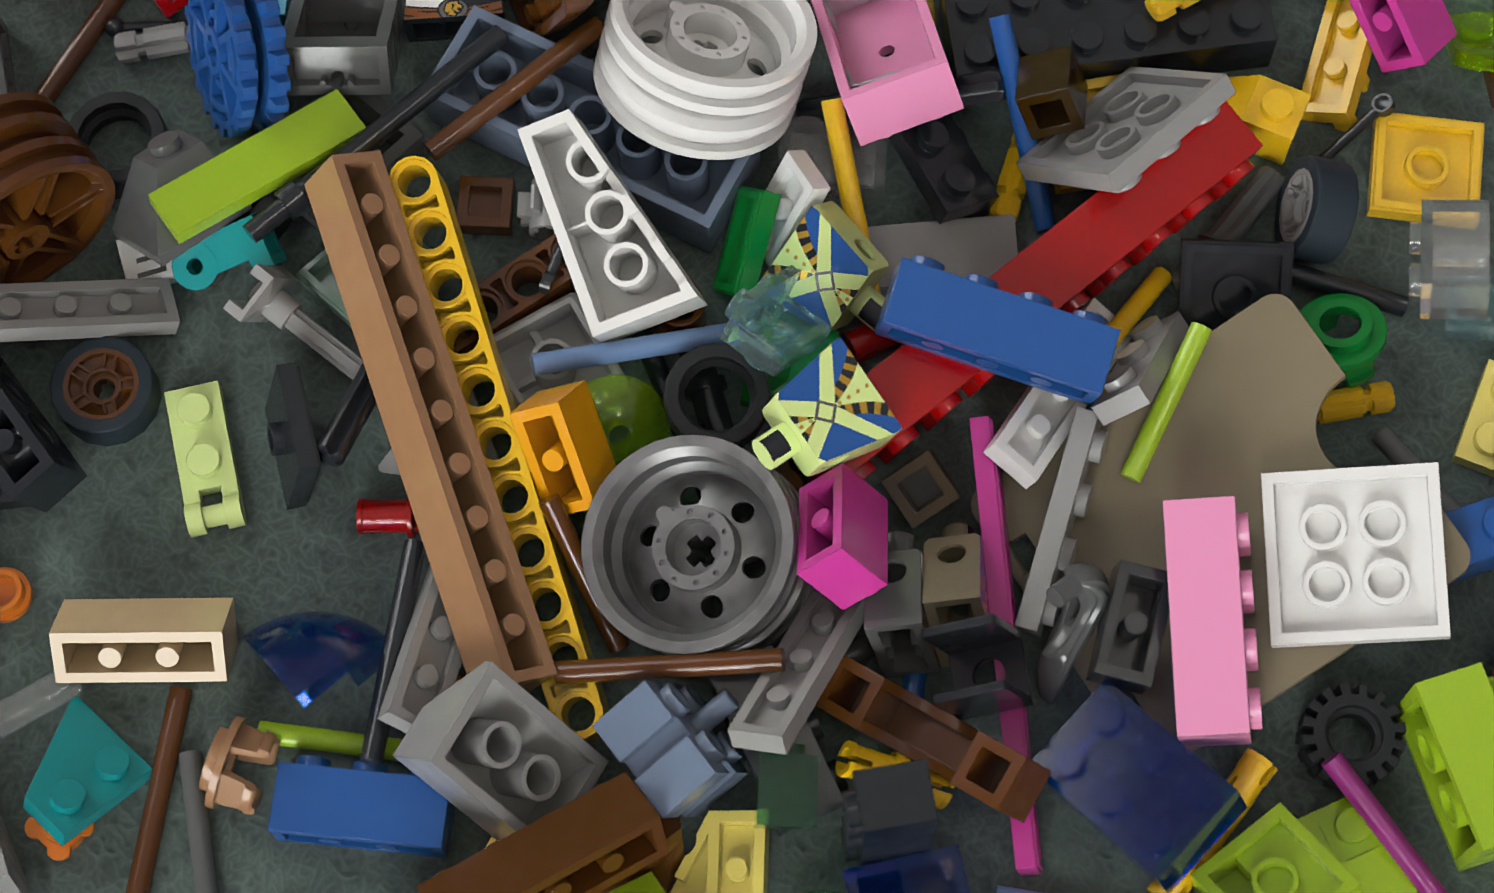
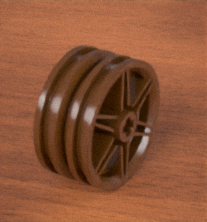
M32 92L1 94L0 284L43 282L73 261L100 231L113 206L115 185L108 171L98 162L89 147L80 140L77 132L64 119L62 113L50 99Z

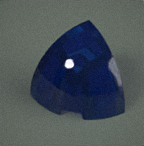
M305 611L280 616L267 621L251 630L242 638L278 682L281 681L298 703L305 708L346 673L358 687L376 673L379 667L385 634L373 626L347 615L326 611Z

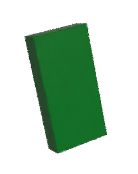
M740 185L712 286L714 291L753 301L777 213L780 194Z

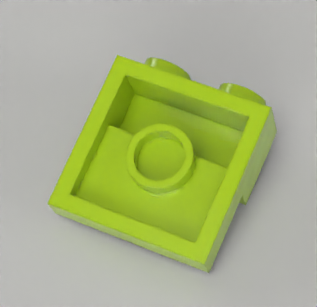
M1281 802L1191 874L1195 893H1362L1361 883Z

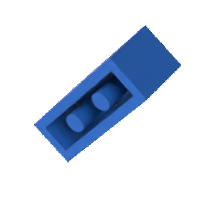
M309 755L297 756L296 763H278L268 831L277 841L448 858L455 806L411 770L409 775L387 773L388 767L385 765H370L361 761L354 762L352 769L330 767V760Z

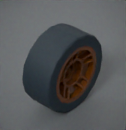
M109 336L85 339L68 349L54 366L49 384L52 406L69 431L86 443L105 447L127 443L145 432L157 416L162 398L159 378L143 352L125 339ZM108 383L110 387L115 388L114 393L109 398H99L100 393L103 391L101 385Z

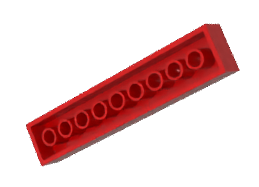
M1225 101L1219 106L1220 112L1215 118L1192 129L1181 139V145L1174 153L1165 158L1157 159L1141 173V180L1134 187L1121 193L1098 191L989 278L999 284L998 289L1017 296L1021 292L1036 293L1049 298L1053 302V308L1073 314L1075 310H1078L1090 300L1085 292H1088L1092 298L1099 296L1132 265L1135 267L1171 234L1178 233L1213 201H1218L1240 183V180L1255 168L1249 159L1263 145L1228 102ZM906 344L902 345L866 375L903 429L882 447L843 464L866 481L868 476L877 469L872 464L874 460L879 457L884 465L888 464L911 445L910 443L920 435L915 429L918 425L922 424L926 431H929L963 401L959 396L962 390L970 398L992 381L996 374ZM792 457L790 458V461L798 469V471L802 474V476L806 479L808 483L825 474L826 472L830 471L831 469L835 468L832 467L823 472L807 477L801 472V470L794 462Z

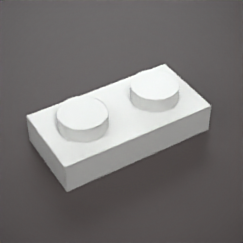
M788 150L766 191L781 195L764 258L769 267L811 206L822 203L831 188L805 150Z

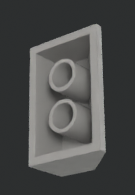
M489 661L479 665L423 706L393 754V757L496 840H501L538 820L542 815L552 812L589 792L609 762L499 667Z

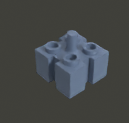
M644 680L592 725L619 762H625L637 778L635 783L662 818H677L681 814L683 817H697L749 774L739 761L744 756L741 748L732 747L729 734L722 729L716 734L712 731L739 707L737 700L728 690L721 691L706 704L701 696L689 685L682 687L680 684L665 683L662 686L660 682Z

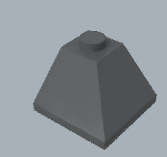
M177 129L155 136L148 143V148L133 157L112 230L117 239L164 266L253 207L250 204L183 243L179 244L150 204L148 194L214 158V155L201 140Z

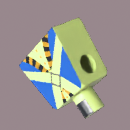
M828 201L811 206L758 283L756 289L825 330L833 331L844 327L856 316L875 332L885 297L874 288L888 270L889 264L835 202Z
M838 338L783 387L762 409L763 416L772 429L754 439L752 447L759 461L767 469L773 470L792 457L805 476L810 477L882 447L903 428L843 340Z

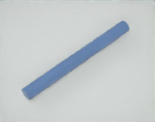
M749 319L533 353L531 354V365L534 376L687 352L695 347L711 343L731 345L750 342L753 340V333Z

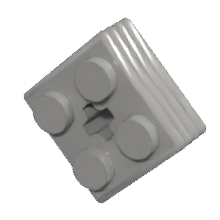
M573 292L493 334L516 408L537 391L586 380L596 409L622 396L628 390L626 376L618 363L562 371L555 375L550 373L534 376L531 365V354L601 343L593 338L579 298Z

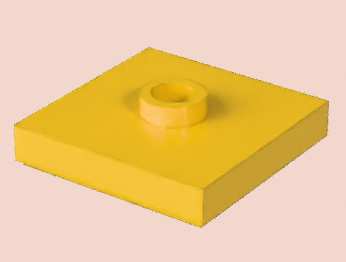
M1392 113L1387 117L1379 116L1373 121L1366 216L1475 229L1479 222L1485 123Z

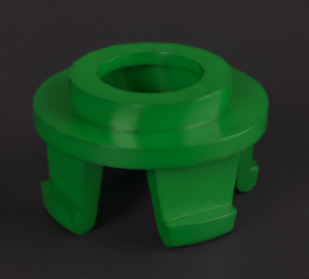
M1345 293L1325 295L1308 303L1300 313L1345 374L1346 379L1344 381L1349 388H1353L1372 379L1375 374L1373 370L1375 358L1382 352L1387 340V323L1379 308L1365 298ZM1339 315H1347L1358 320L1360 329L1352 337L1335 339L1324 333L1336 327Z

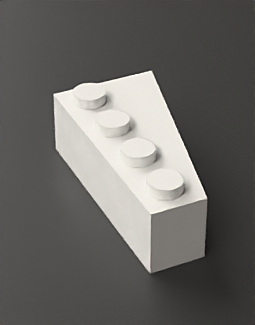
M570 109L517 129L593 338L601 343L620 340L708 305L583 122Z

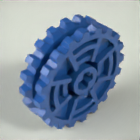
M188 0V5H185V16L188 21L186 38L191 49L189 57L191 68L195 70L196 74L195 85L197 92L202 94L205 113L211 115V125L215 130L219 129L220 136L234 138L244 136L250 127L255 132H260L284 119L283 112H288L289 102L286 94L287 91H291V81L287 74V66L290 65L289 53L285 49L284 41L287 36L285 26L281 25L279 15L281 9L278 0Z

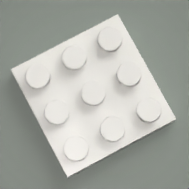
M1438 462L1261 473L1272 648L1451 639Z

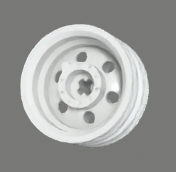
M610 0L594 63L593 77L597 93L603 105L618 123L638 138L662 150L690 158L707 160L735 159L755 154L779 140L792 121L803 81L805 80L817 42L815 16L807 0Z

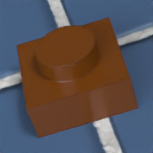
M460 175L456 215L462 234L512 235L516 191L514 178Z

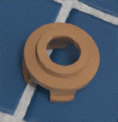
M240 716L235 717L229 728L224 726L219 728L208 751L200 776L199 789L206 791L205 807L216 809L218 805L239 809V811H243V814L252 815L255 813L263 797L262 791L252 782L233 773L237 760L266 765L274 764L280 745V740L274 733L268 730L266 733L247 725V719Z

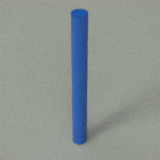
M1009 13L989 18L999 68L1003 77L1019 158H1021L1038 144V139L1032 140L1015 101L1019 53ZM1024 178L1035 231L1052 228L1056 225L1048 184Z

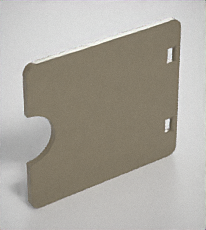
M1269 294L1262 297L1212 331L1141 483H1136L1120 475V472L1162 383L1151 404L1104 426L1101 425L1102 430L1109 432L1105 452L1100 464L1094 462L1090 464L1085 482L1093 485L1090 505L1085 518L1075 517L1070 535L1071 538L1078 539L1073 563H1094L1097 568L1104 572L1108 579V584L1112 569L1121 559L1167 571L1163 500L1234 496L1236 512H1248L1251 556L1240 557V570H1252L1255 613L1243 615L1244 629L1256 628L1259 671L1247 672L1248 688H1260L1261 707L1357 645L1342 644L1272 648L1261 473L1337 469L1321 450L1317 438V421L1327 396L1340 382L1346 379L1341 368L1294 303L1286 296L1280 294ZM1069 433L1039 479L1027 489L1008 473L1002 472L1009 544L1016 543L1027 535L1037 549ZM976 490L971 499V511L980 525ZM1442 510L1448 585L1467 571L1471 554L1467 543ZM1009 545L1012 575L1022 590L1025 591L1030 571L1027 572ZM1060 570L1058 581L1064 577L1062 570ZM1170 611L1152 687L1143 694L1132 692L1141 706L1128 713L1127 717L1123 716L1105 689L1111 686L1086 680L1099 626L1098 622L1094 633L1088 638L1073 667L1137 763L1149 771H1165L1201 748L1181 747L1177 737ZM1046 625L1049 631L1051 632L1053 627Z

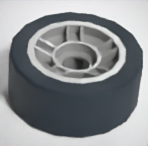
M1306 155L1299 158L1289 170L1277 201L1274 228L1275 241L1292 242L1294 244V259L1327 264L1333 262L1344 250L1352 234L1359 201L1358 178L1353 167L1345 162Z

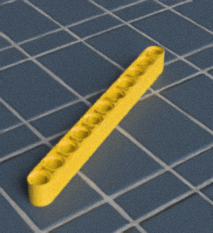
M419 156L405 157L393 166L389 178L517 556L522 545L529 540H542L544 544V556L538 564L533 567L521 566L534 606L537 600L546 593H557L561 599L559 614L550 621H540L551 656L553 657L554 653L561 647L572 646L578 654V660L594 659L560 548L538 504L541 500L509 413L516 409L448 186L434 165L427 159ZM422 176L430 177L431 183L425 194L414 198L407 196V188L412 180ZM436 227L446 228V238L439 247L435 249L423 248L422 241L429 230ZM453 278L461 279L463 287L457 298L445 302L438 299L439 288L445 281ZM465 330L478 331L479 340L472 351L464 354L455 353L454 343L460 333ZM488 381L494 383L495 393L492 400L484 406H472L470 403L472 389L481 382ZM497 434L510 435L511 448L507 455L497 460L488 459L486 447L490 439ZM513 487H525L528 493L526 505L516 513H506L502 507L505 493ZM553 676L541 684L549 711L570 729H572L568 722L570 708L578 701H590L595 708L593 723L583 731H573L586 742H593L600 738V735L592 725L610 710L601 682L556 684Z

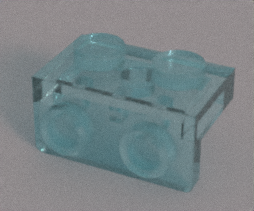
M793 265L775 275L771 273L766 274L757 286L750 290L742 288L726 308L725 316L729 318V321L720 337L721 340L744 355L749 365L757 370L767 372L773 377L823 345L832 329V326L789 297L801 273Z

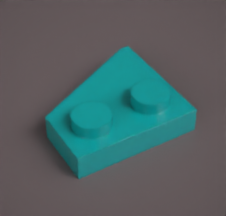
M76 696L70 701L27 790L23 808L63 847L140 788L151 777L152 768Z

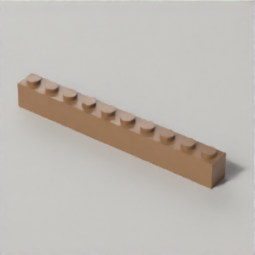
M381 151L331 155L304 186L466 674H469L485 661L493 662L524 690L530 692L556 675L557 671Z

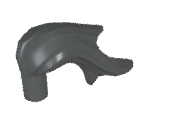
M1080 562L1069 564L1063 570L1064 577L1046 591L1050 603L1057 608L1062 607L1041 653L1037 669V687L1040 697L1049 704H1052L1058 697L1078 655L1088 638L1094 633L1111 589L1104 572L1097 568L1094 563Z

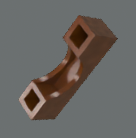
M845 655L815 705L914 761L927 759L929 770L997 811L1022 823L1025 822L1052 772L1048 768L955 716L937 708L932 703Z

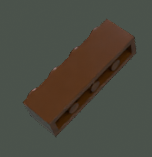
M623 772L609 781L595 786L589 792L560 808L542 815L538 820L511 835L491 843L485 849L451 868L440 871L434 877L416 887L418 893H600L670 852L660 815L629 775Z

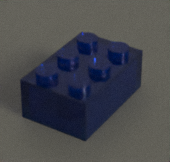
M1107 679L1097 687L1032 759L1052 771L1045 785L1167 893H1171L1247 808L1236 788Z

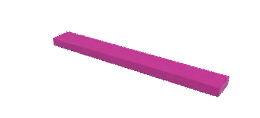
M989 416L969 418L989 614L997 615L1016 628L1017 614L1001 467L983 453L997 433L993 419H990ZM994 659L996 681L1005 680L1006 672L1003 664L999 660ZM1026 707L999 712L1003 744L1032 759ZM1035 801L1024 823L1010 817L1015 869L1020 876L1041 874V871H1044L1037 804Z

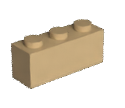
M233 598L64 599L49 632L56 683L228 681L238 650Z

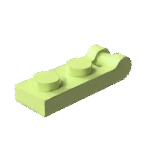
M219 381L164 392L184 501V516L191 538L207 535L209 533L208 528L228 524L229 529L246 526L247 520L222 387ZM222 492V503L204 506L202 496Z

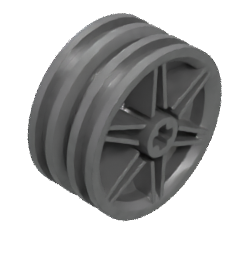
M679 435L655 441L638 449L619 463L606 477L592 499L586 515L581 540V557L586 583L592 598L605 618L618 631L638 644L666 655L756 650L774 645L786 634L806 599L814 589L813 586L797 575L799 493L781 474L774 469L769 470L763 466L757 457L734 443L720 438L704 435ZM691 488H698L701 492L699 503L684 505L682 502L684 493ZM744 503L751 504L754 507L753 517L746 523H739ZM650 526H656L657 529L653 536L652 546H645L642 539L645 530ZM707 546L713 547L711 554L715 558L709 566L705 564L707 558L703 553ZM763 560L766 566L763 576L757 579L748 578L744 571V565ZM667 582L670 587L669 596L663 602H657L653 597V586ZM716 596L722 601L723 611L719 617L711 619L708 617V614Z

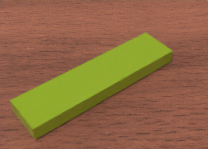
M336 89L149 193L150 204L177 242L181 244L282 187L289 181L317 167L364 130L366 126L339 90Z

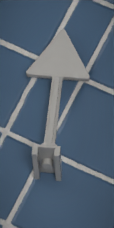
M256 264L250 273L260 281L249 293L248 297L250 300L229 299L223 309L240 322L270 321L281 330L287 328L353 380L363 363L361 356L301 310L303 305L289 294L300 279L283 266ZM472 389L470 394V403L472 406L479 407L478 401ZM491 438L487 443L486 455L491 460L501 459L493 438ZM391 448L379 464V470L382 473L400 475Z

